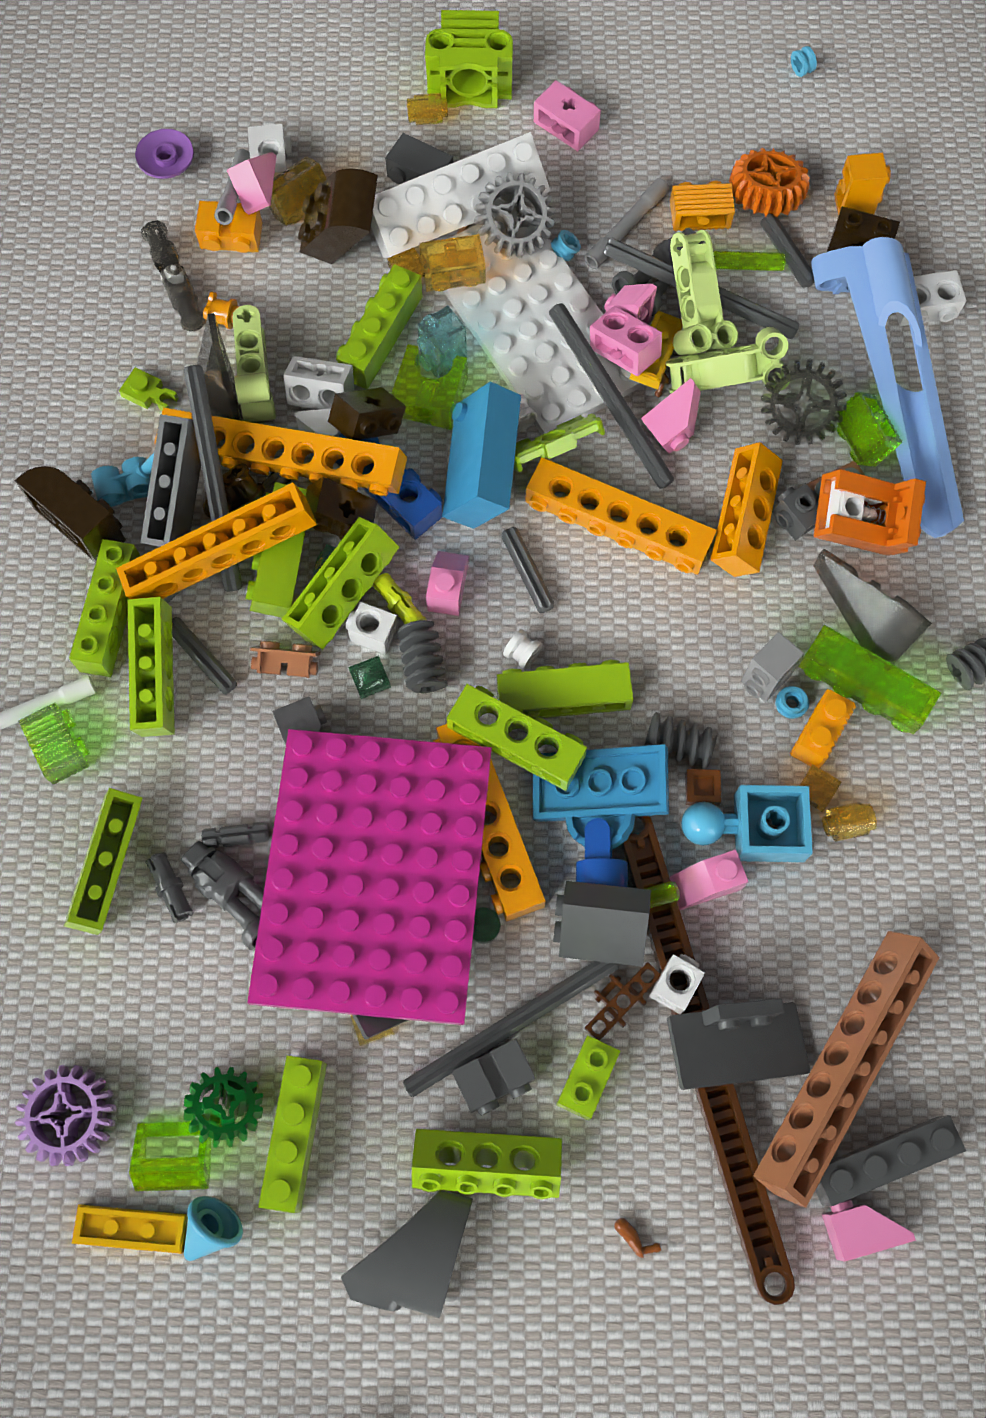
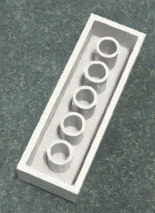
M531 132L376 193L371 228L382 257H392L475 223V217L481 215L474 210L475 205L481 203L478 196L480 192L487 193L485 186L488 182L495 185V178L497 176H501L506 182V176L511 172L514 180L517 181L519 174L524 173V182L528 183L532 177H535L534 187L538 189L539 186L545 185L542 195L550 192ZM514 193L498 197L492 205L500 206V204L511 203Z

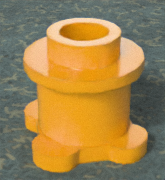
M211 291L203 311V318L207 321V327L214 328L216 323L225 325L227 329H232L233 312L240 307L236 299H230L229 301L217 299V293Z

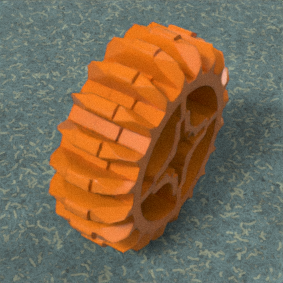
M761 148L759 152L750 150L749 154H742L740 160H736L729 183H732L735 203L743 204V210L751 209L754 214L759 212L763 213L766 217L770 213L778 217L780 213L788 215L791 210L797 211L799 205L803 204L809 189L810 177L808 176V169L803 167V161H795V155L788 156L785 154V150L776 152L774 148L771 151Z

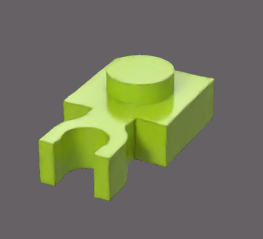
M136 367L119 389L121 397L145 409H148L153 402L163 411V407L169 408L168 404L163 403L165 399H172L176 402L179 399L175 391L168 388L162 389L163 383L161 379Z

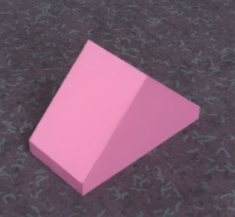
M273 152L248 159L227 170L243 209L248 215L271 205L277 156Z

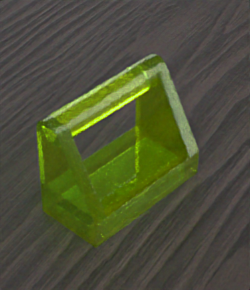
M191 1121L138 1123L129 1168V1175L135 1191L209 1189L211 1138L208 1137L203 1143L199 1142L197 1157L146 1158L147 1137L200 1136V1131L198 1130L190 1134L189 1123Z

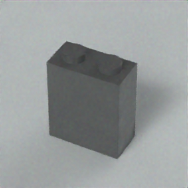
M566 881L564 895L557 894L555 916H562L561 921H555L553 942L560 943L559 957L643 967L651 890Z

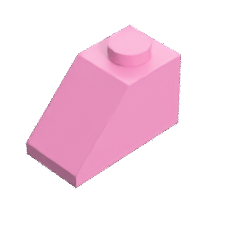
M654 284L625 285L617 295L613 293L608 298L604 309L607 312L615 306L649 325L652 318L657 286Z
M691 378L641 418L669 454L684 448L689 443V438L694 435L701 391Z
M438 551L431 567L426 593L428 612L459 616L469 555Z
M736 850L705 859L669 876L680 910L740 891L749 882Z
M852 1199L831 1207V1212L822 1214L836 1260L845 1262L916 1241L913 1232L866 1205H853Z

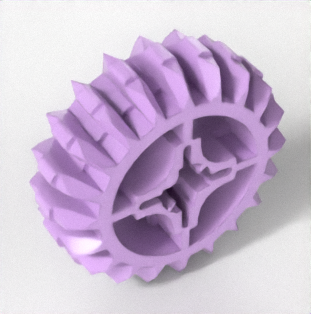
M60 1065L57 1075L50 1069L44 1072L45 1082L39 1078L32 1080L33 1086L36 1089L34 1092L30 1090L22 1092V1095L29 1099L27 1105L18 1104L16 1106L18 1111L25 1112L24 1118L17 1119L15 1124L16 1126L26 1127V1130L22 1131L18 1138L23 1141L31 1139L25 1150L28 1153L38 1150L36 1154L37 1161L44 1162L49 1157L51 1166H58L61 1160H63L65 1166H73L75 1156L80 1162L88 1160L87 1149L93 1153H98L101 1150L100 1145L96 1141L97 1139L109 1140L110 1135L104 1132L103 1129L104 1126H115V1120L107 1119V1113L114 1112L117 1108L116 1105L105 1103L114 1094L110 1090L100 1092L105 1087L106 1081L102 1078L94 1081L95 1071L88 1069L83 1074L81 1066L74 1065L70 1071L68 1066ZM71 1085H77L85 1091L91 1101V1106H79L75 1094L72 1093ZM58 1090V1092L54 1094V1103L52 1107L42 1112L43 1106L48 1097L53 1092ZM67 1110L81 1112L79 1114H73L71 1117L66 1118L65 1121H61V1119L52 1118L61 1116V1114L66 1113ZM91 1119L85 1134L75 1142L74 1138L78 1137L80 1124L84 1120ZM41 1125H53L57 1137L61 1139V1147L55 1145L46 1137Z

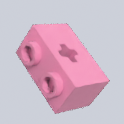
M557 80L534 102V123L576 151H579L599 130L601 109Z

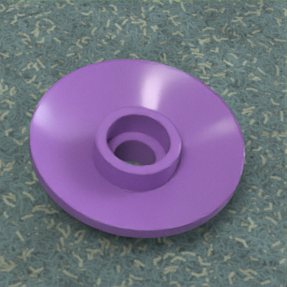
M159 129L150 132L140 140L135 151V157L139 168L145 174L158 179H168L178 176L187 170L192 163L194 149L189 138L182 132L174 129Z

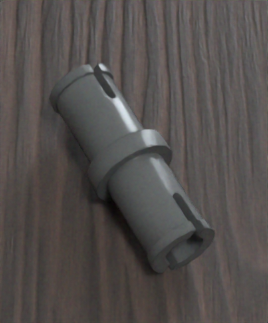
M161 852L151 856L145 863L157 884L155 891L158 897H163L173 923L188 919L194 912L182 891L183 882L180 877L175 876L167 859V854Z

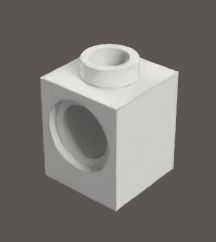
M360 602L356 612L352 611L349 614L346 622V629H348L351 642L385 655L399 627L397 615ZM369 623L378 625L377 629L371 632L364 631L363 627Z
M673 954L649 997L678 1014H682L686 1010L705 972L698 969L700 964L694 959L683 954L680 957ZM672 973H680L685 976L687 980V988L685 990H676L671 986L669 978Z

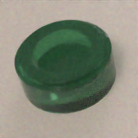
M485 907L477 908L473 941L480 944L490 943L500 933L501 923L499 916L492 909Z

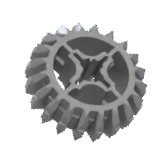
M510 172L506 176V182L501 176L495 178V185L488 182L485 186L487 193L480 192L478 199L481 203L476 204L474 209L477 213L481 214L475 217V224L484 225L478 230V235L488 234L484 244L489 246L492 242L496 243L497 245L494 248L496 254L500 252L501 248H505V257L508 258L513 250H515L518 258H522L524 249L529 255H532L535 252V246L542 248L545 244L543 238L549 239L552 234L548 228L555 225V220L549 217L555 213V208L546 206L551 202L552 196H542L545 185H541L536 189L534 187L535 177H532L528 183L524 182V173L519 174L517 181L514 180V176ZM514 193L511 203L500 204V206L492 205L498 197ZM524 197L533 204L537 214H535L534 210L526 207ZM516 205L517 217L519 219L513 227V215L510 213ZM492 217H495L496 221L504 224L506 235L496 227ZM537 226L536 231L524 238H516L520 227Z

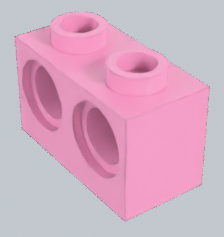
M613 306L590 325V346L594 352L638 377L661 357L662 332Z

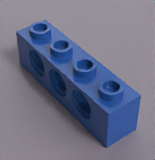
M342 433L338 436L340 438L348 439ZM378 437L358 440L380 444ZM344 458L338 459L336 463L341 466ZM374 464L365 466L362 474L370 473L373 470ZM405 468L399 494L388 492L387 496H379L369 492L367 488H362L372 499L377 500L378 504L414 540L418 539L442 518V498L434 489L430 488L428 490L421 483L419 475L412 468ZM408 496H413L416 498L414 501L411 502L403 501V499Z

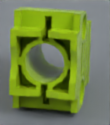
M441 10V28L430 31L425 43L427 98H441V108H456L464 105L498 108V99H512L513 40L508 32L499 29V11Z

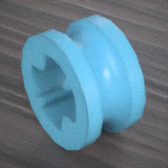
M804 46L801 50H795L791 54V65L797 76L802 77L816 70V56L809 46Z
M561 230L558 237L552 240L551 247L558 257H562L565 261H570L574 254L580 251L581 244L573 233L568 230Z

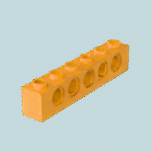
M545 458L540 459L526 487L525 502L533 509L540 512H550L568 524L576 523L587 528L590 533L596 536L604 535L614 539L622 547H633L644 552L653 560H663L671 563L675 568L684 573L692 572L697 575L699 574L717 532L716 529ZM564 492L567 496L558 497L554 493ZM593 504L596 506V508L586 509L585 507H583V505ZM622 516L625 520L618 522L611 517ZM650 528L654 533L646 534L641 529ZM679 540L684 545L675 546L670 541Z
M292 482L116 569L125 595L129 599L161 597L164 599L316 526L317 523L307 498Z
M447 724L436 727L438 739L433 740V742L481 746L449 729ZM491 760L486 811L493 813L496 816V820L492 824L484 825L481 852L484 862L480 863V871L485 883L491 881L495 890V894L490 895L496 914L503 913L507 922L545 908L546 901ZM496 842H501L507 846L508 851L503 856H494L489 851L490 846ZM506 874H515L520 879V884L515 888H506L502 885L501 879Z

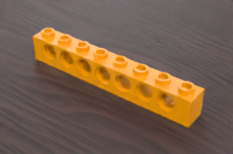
M163 407V415L193 420L191 412ZM212 416L216 444L218 445L222 439H225L223 446L217 449L220 463L226 468L231 469L235 465L244 463L252 472L261 475H269V471L280 473L281 477L290 480H298V477L309 478V481L312 483L322 477H326L355 491L358 490V487L367 488L369 492L379 496H387L388 492L399 494L407 462V456L399 447ZM255 443L253 450L246 453L247 447ZM284 448L283 454L279 458L274 459L276 452ZM314 453L313 459L309 463L304 464L305 457ZM344 458L343 464L339 468L333 469L334 463L338 459ZM374 464L373 470L370 473L362 474L365 466Z

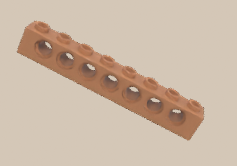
M892 931L887 932L753 1175L774 1195L804 1208L807 1207L940 958L922 937Z

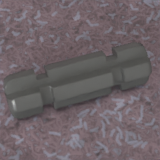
M266 822L253 823L251 827H248V824L221 827L218 831H216V828H208L202 830V843L208 848H218L219 844H223V847L250 844L251 840H255V843L267 842L269 840V827Z

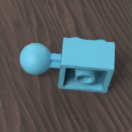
M740 785L734 794V814H723L712 803L698 802L689 806L682 816L681 826L683 833L694 844L710 845L718 841L723 834H735V849L740 861L805 862L813 854L809 786ZM768 819H771L772 825L778 827L776 829H773L770 826H768L766 821Z

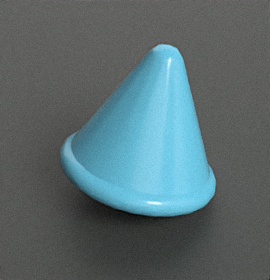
M208 1196L197 1197L191 1201L187 1210L188 1222L184 1247V1257L186 1260L194 1261L224 1248L233 1247L240 1242L243 1235L242 1223L231 1207L219 1199Z

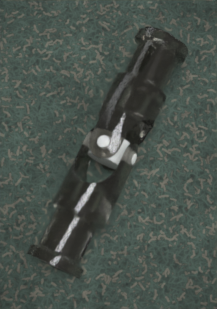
M159 220L148 222L141 229V235L143 240L147 241L150 246V256L161 274V280L171 304L179 312L182 329L189 332L199 330L207 321L203 318V312L197 304L199 299L186 270L179 264L177 249L174 243L168 239L167 227L165 223Z

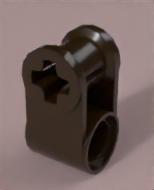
M244 463L235 465L222 475L229 513L260 499L265 491L263 485L256 483L248 473L249 468ZM204 488L203 511L211 519L206 489Z

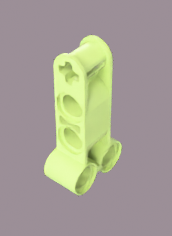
M699 230L696 234L689 235L677 232L672 236L670 247L683 329L678 331L673 338L674 349L678 355L688 356L704 351L711 352L733 347L738 340V331L734 323L723 319L711 237L706 230Z
M243 305L233 312L237 376L234 377L237 399L239 404H241L244 421L260 422L275 420L274 400L272 392H270L265 333L261 327L260 313L255 306Z
M767 327L757 334L755 344L670 359L666 361V366L670 367L672 384L669 393L672 394L690 378L700 391L759 380L772 391L784 390L791 381V372L780 359L788 351V340L778 329ZM771 337H778L777 347L771 351L765 350L766 341ZM774 368H781L780 377L777 380L769 381V372Z

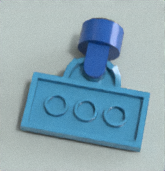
M665 744L587 750L585 759L567 791L533 774V820L536 822L566 820L567 830L572 838L585 847V859L576 862V882L628 887V863L624 860L612 859V850L627 840L633 830L635 816L669 815L668 747ZM557 752L541 754L550 757L555 755Z

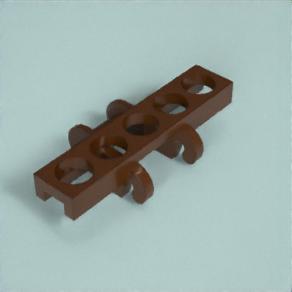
M649 962L625 986L620 982V976L614 977L610 974L609 978L611 981L601 992L598 990L594 991V994L597 996L595 1000L598 1003L602 1001L606 1006L584 1029L600 1041L617 1022L624 1028L626 1023L622 1017L637 1001L642 1006L647 1004L642 996L659 979L661 974ZM646 970H650L654 974L649 983H645L641 979V975ZM635 982L642 986V990L639 993L632 987ZM617 986L620 991L609 1001L606 996ZM626 995L630 999V1005L627 1008H620L616 1002L618 996ZM607 1013L613 1020L608 1021L604 1014ZM598 1020L604 1022L606 1026L600 1034H596L592 1030L593 1025Z

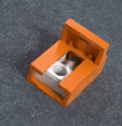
M843 469L822 474L814 538L887 556L908 552V547L918 545V538L921 534L920 523L925 503L926 481L915 478L894 484Z

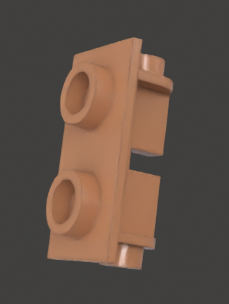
M260 641V646L250 647V651L258 652L257 657H252L251 669L257 670V673L281 675L282 663H287L288 676L310 678L311 675H317L318 662L312 661L313 657L321 655V652L312 651V645L293 644L292 649L280 648V642Z

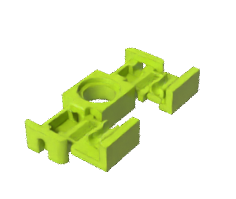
M588 414V417L579 415L557 425L556 429L536 437L533 441L526 438L517 442L514 469L521 472L523 471L522 464L537 457L551 459L577 447L578 439L594 432H598L602 436L605 435L601 418H596L595 414Z

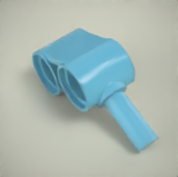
M154 453L148 459L144 457L127 459L121 465L122 474L114 466H102L92 471L91 478L97 501L102 498L111 507L137 498H146L148 496Z

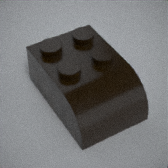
M341 169L332 173L323 183H319L316 190L311 195L306 196L302 207L305 219L298 234V239L301 241L300 253L333 264L370 232L378 179L377 174L361 169Z
M41 466L25 471L14 480L34 510L93 562L96 563L102 539L123 543L126 541L120 530L123 525L113 515L115 511L102 498L96 501L91 496L93 493L90 488L80 479L74 482L59 469Z

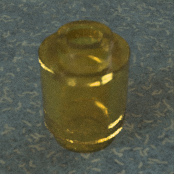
M441 93L413 95L414 98H407L409 123H416V126L443 124V117H448L447 98L441 99Z
M855 802L828 808L826 816L822 817L825 834L831 836L835 842L868 835L871 830H875L877 827L875 812L869 803Z

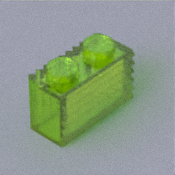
M863 392L854 393V396L850 397V400L846 401V404L842 405L841 409L833 414V418L838 425L836 428L838 435L846 440L851 448L850 456L853 461L859 465L876 467L902 443V440L888 419L889 416L885 414L886 411L883 410L880 401L877 400V396Z
M53 703L18 721L42 774L52 784H57L59 781H63L65 778H69L71 775H75L77 772L89 767L85 756L89 755L90 751L81 736L75 737L72 728L77 725L68 709L62 710L56 703Z

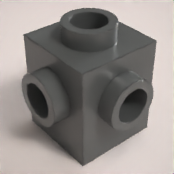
M806 483L796 490L793 487L788 488L777 498L780 503L772 513L775 515L779 526L787 530L795 541L815 528L819 495L811 490Z

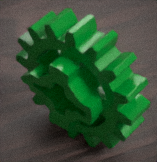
M215 1067L213 1077H209L203 1072L200 1076L201 1085L195 1082L190 1084L189 1092L191 1094L185 1095L184 1106L187 1108L184 1110L183 1117L184 1120L191 1121L189 1123L190 1134L198 1130L200 1131L199 1142L203 1143L209 1137L213 1139V1147L217 1148L220 1140H226V1144L230 1148L233 1147L235 1137L245 1142L248 1136L247 1129L254 1132L257 1130L258 1121L256 1119L262 1118L263 1107L259 1106L263 1102V1093H255L258 1086L257 1081L246 1082L247 1072L244 1071L237 1077L234 1076V1067H230L227 1074H222L219 1067ZM211 1090L213 1091L210 1096L204 1097L206 1093ZM220 1098L222 1100V1104H224L225 1108L228 1109V1116H226L225 1110H223L222 1105L219 1104ZM247 1112L245 1117L235 1124L237 1117L244 1116V1113Z

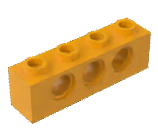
M761 442L735 449L711 555L712 562L734 577L760 572L783 460Z

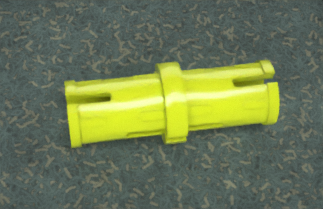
M383 573L376 578L373 587L386 600L390 612L397 614L404 624L427 620L412 603L410 594L407 591H402L389 573Z

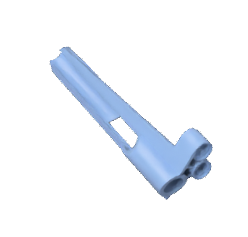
M878 237L869 240L863 246H849L817 255L811 261L815 288L820 291H832L833 294L850 292L903 481L915 478L926 481L925 503L920 523L921 529L934 538L943 537L957 528L964 521L909 253L904 252L903 245L899 241L888 237ZM899 312L909 321L922 391L912 392L896 383L885 329L887 319L892 313Z

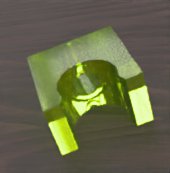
M408 344L391 393L406 406L403 419L452 430L454 421L452 419V412L455 405L461 402L468 380L467 358L457 355L453 359V366L449 373L437 379L427 378L420 374L418 346Z

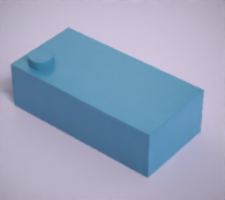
M490 381L455 405L452 412V419L454 421L442 517L475 529L510 509L521 402L520 394Z

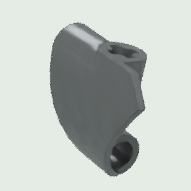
M446 1190L437 1191L391 1237L341 1276L350 1300L386 1311H397L404 1307L440 1319L473 1198Z

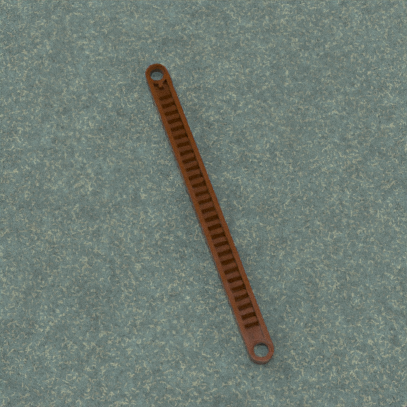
M635 816L642 820L644 830L639 834L631 833L621 845L634 888L651 890L647 935L650 938L651 948L654 951L655 961L661 974L673 954L677 957L683 954L694 960L695 958L650 816ZM672 973L670 975V984L674 989L682 991L687 988V980L684 975L680 973ZM702 980L682 1014L703 1012L710 1009ZM671 1010V1015H678L677 1012ZM734 1084L696 1088V1098L701 1107L705 1128L709 1134V1141L713 1147L718 1171L723 1180L727 1201L731 1207V1214L736 1224V1231L741 1240V1247L748 1263L754 1287L764 1301L774 1305L784 1304L793 1296L795 1289L794 1278L766 1187L753 1176L759 1164ZM777 1272L784 1279V1289L778 1295H770L765 1289V1278L770 1273Z

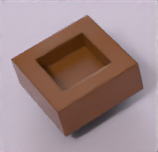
M686 770V805L698 802H709L715 806L721 804L720 770Z

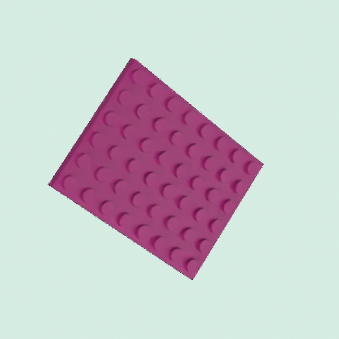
M288 729L247 1001L249 1005L456 1025L465 1024L491 747Z

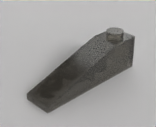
M211 313L207 315L197 365L203 368L211 416L243 421L241 404L238 402L235 389V375L215 314Z
M823 549L818 555L813 567L861 648L867 653L869 660L875 666L882 667L888 672L914 647L932 623L900 596L897 595L892 599L880 591L881 584L873 579L870 582L860 579L854 567L826 549Z

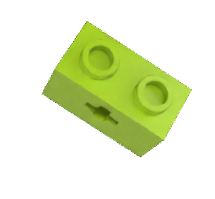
M587 1035L556 1105L589 1121L594 1114L620 1050Z

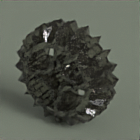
M796 359L794 361L795 370L792 371L790 366L785 363L782 366L784 376L779 372H773L772 378L777 384L766 382L764 388L772 394H762L761 401L770 404L762 407L761 412L762 414L772 413L765 420L766 425H771L776 422L777 425L772 433L777 435L781 430H784L783 441L787 442L790 435H795V445H800L802 436H806V441L810 445L813 444V434L815 433L821 441L825 439L824 428L834 433L836 427L831 420L842 422L843 416L836 411L846 410L847 404L838 400L847 397V391H836L837 388L843 385V380L840 378L833 382L831 381L836 373L835 369L829 370L826 375L823 374L824 362H820L818 369L815 370L812 369L813 359L807 360L806 368H802L801 361ZM797 378H803L799 391L787 393V395L779 394L780 390L788 382ZM812 379L825 387L830 400H825L824 397L817 396L813 392ZM806 387V396L809 397L808 401L811 400L812 403L807 405L803 416H801L802 408L799 407L800 403L796 404V401H799L801 396H803ZM778 404L794 411L796 424L791 423L782 415ZM821 409L829 410L819 422L805 426L806 418L810 413L821 412Z

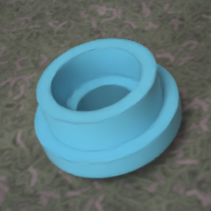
M788 686L778 693L775 704L782 716L796 719L803 716L808 710L809 698L801 688ZM786 700H794L797 703V707H789Z

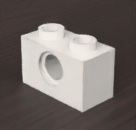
M272 124L248 127L250 159L270 152L277 155L272 192L291 191L289 178H295L293 161L292 159L288 160L287 154H292V144L290 136L284 135L283 125Z

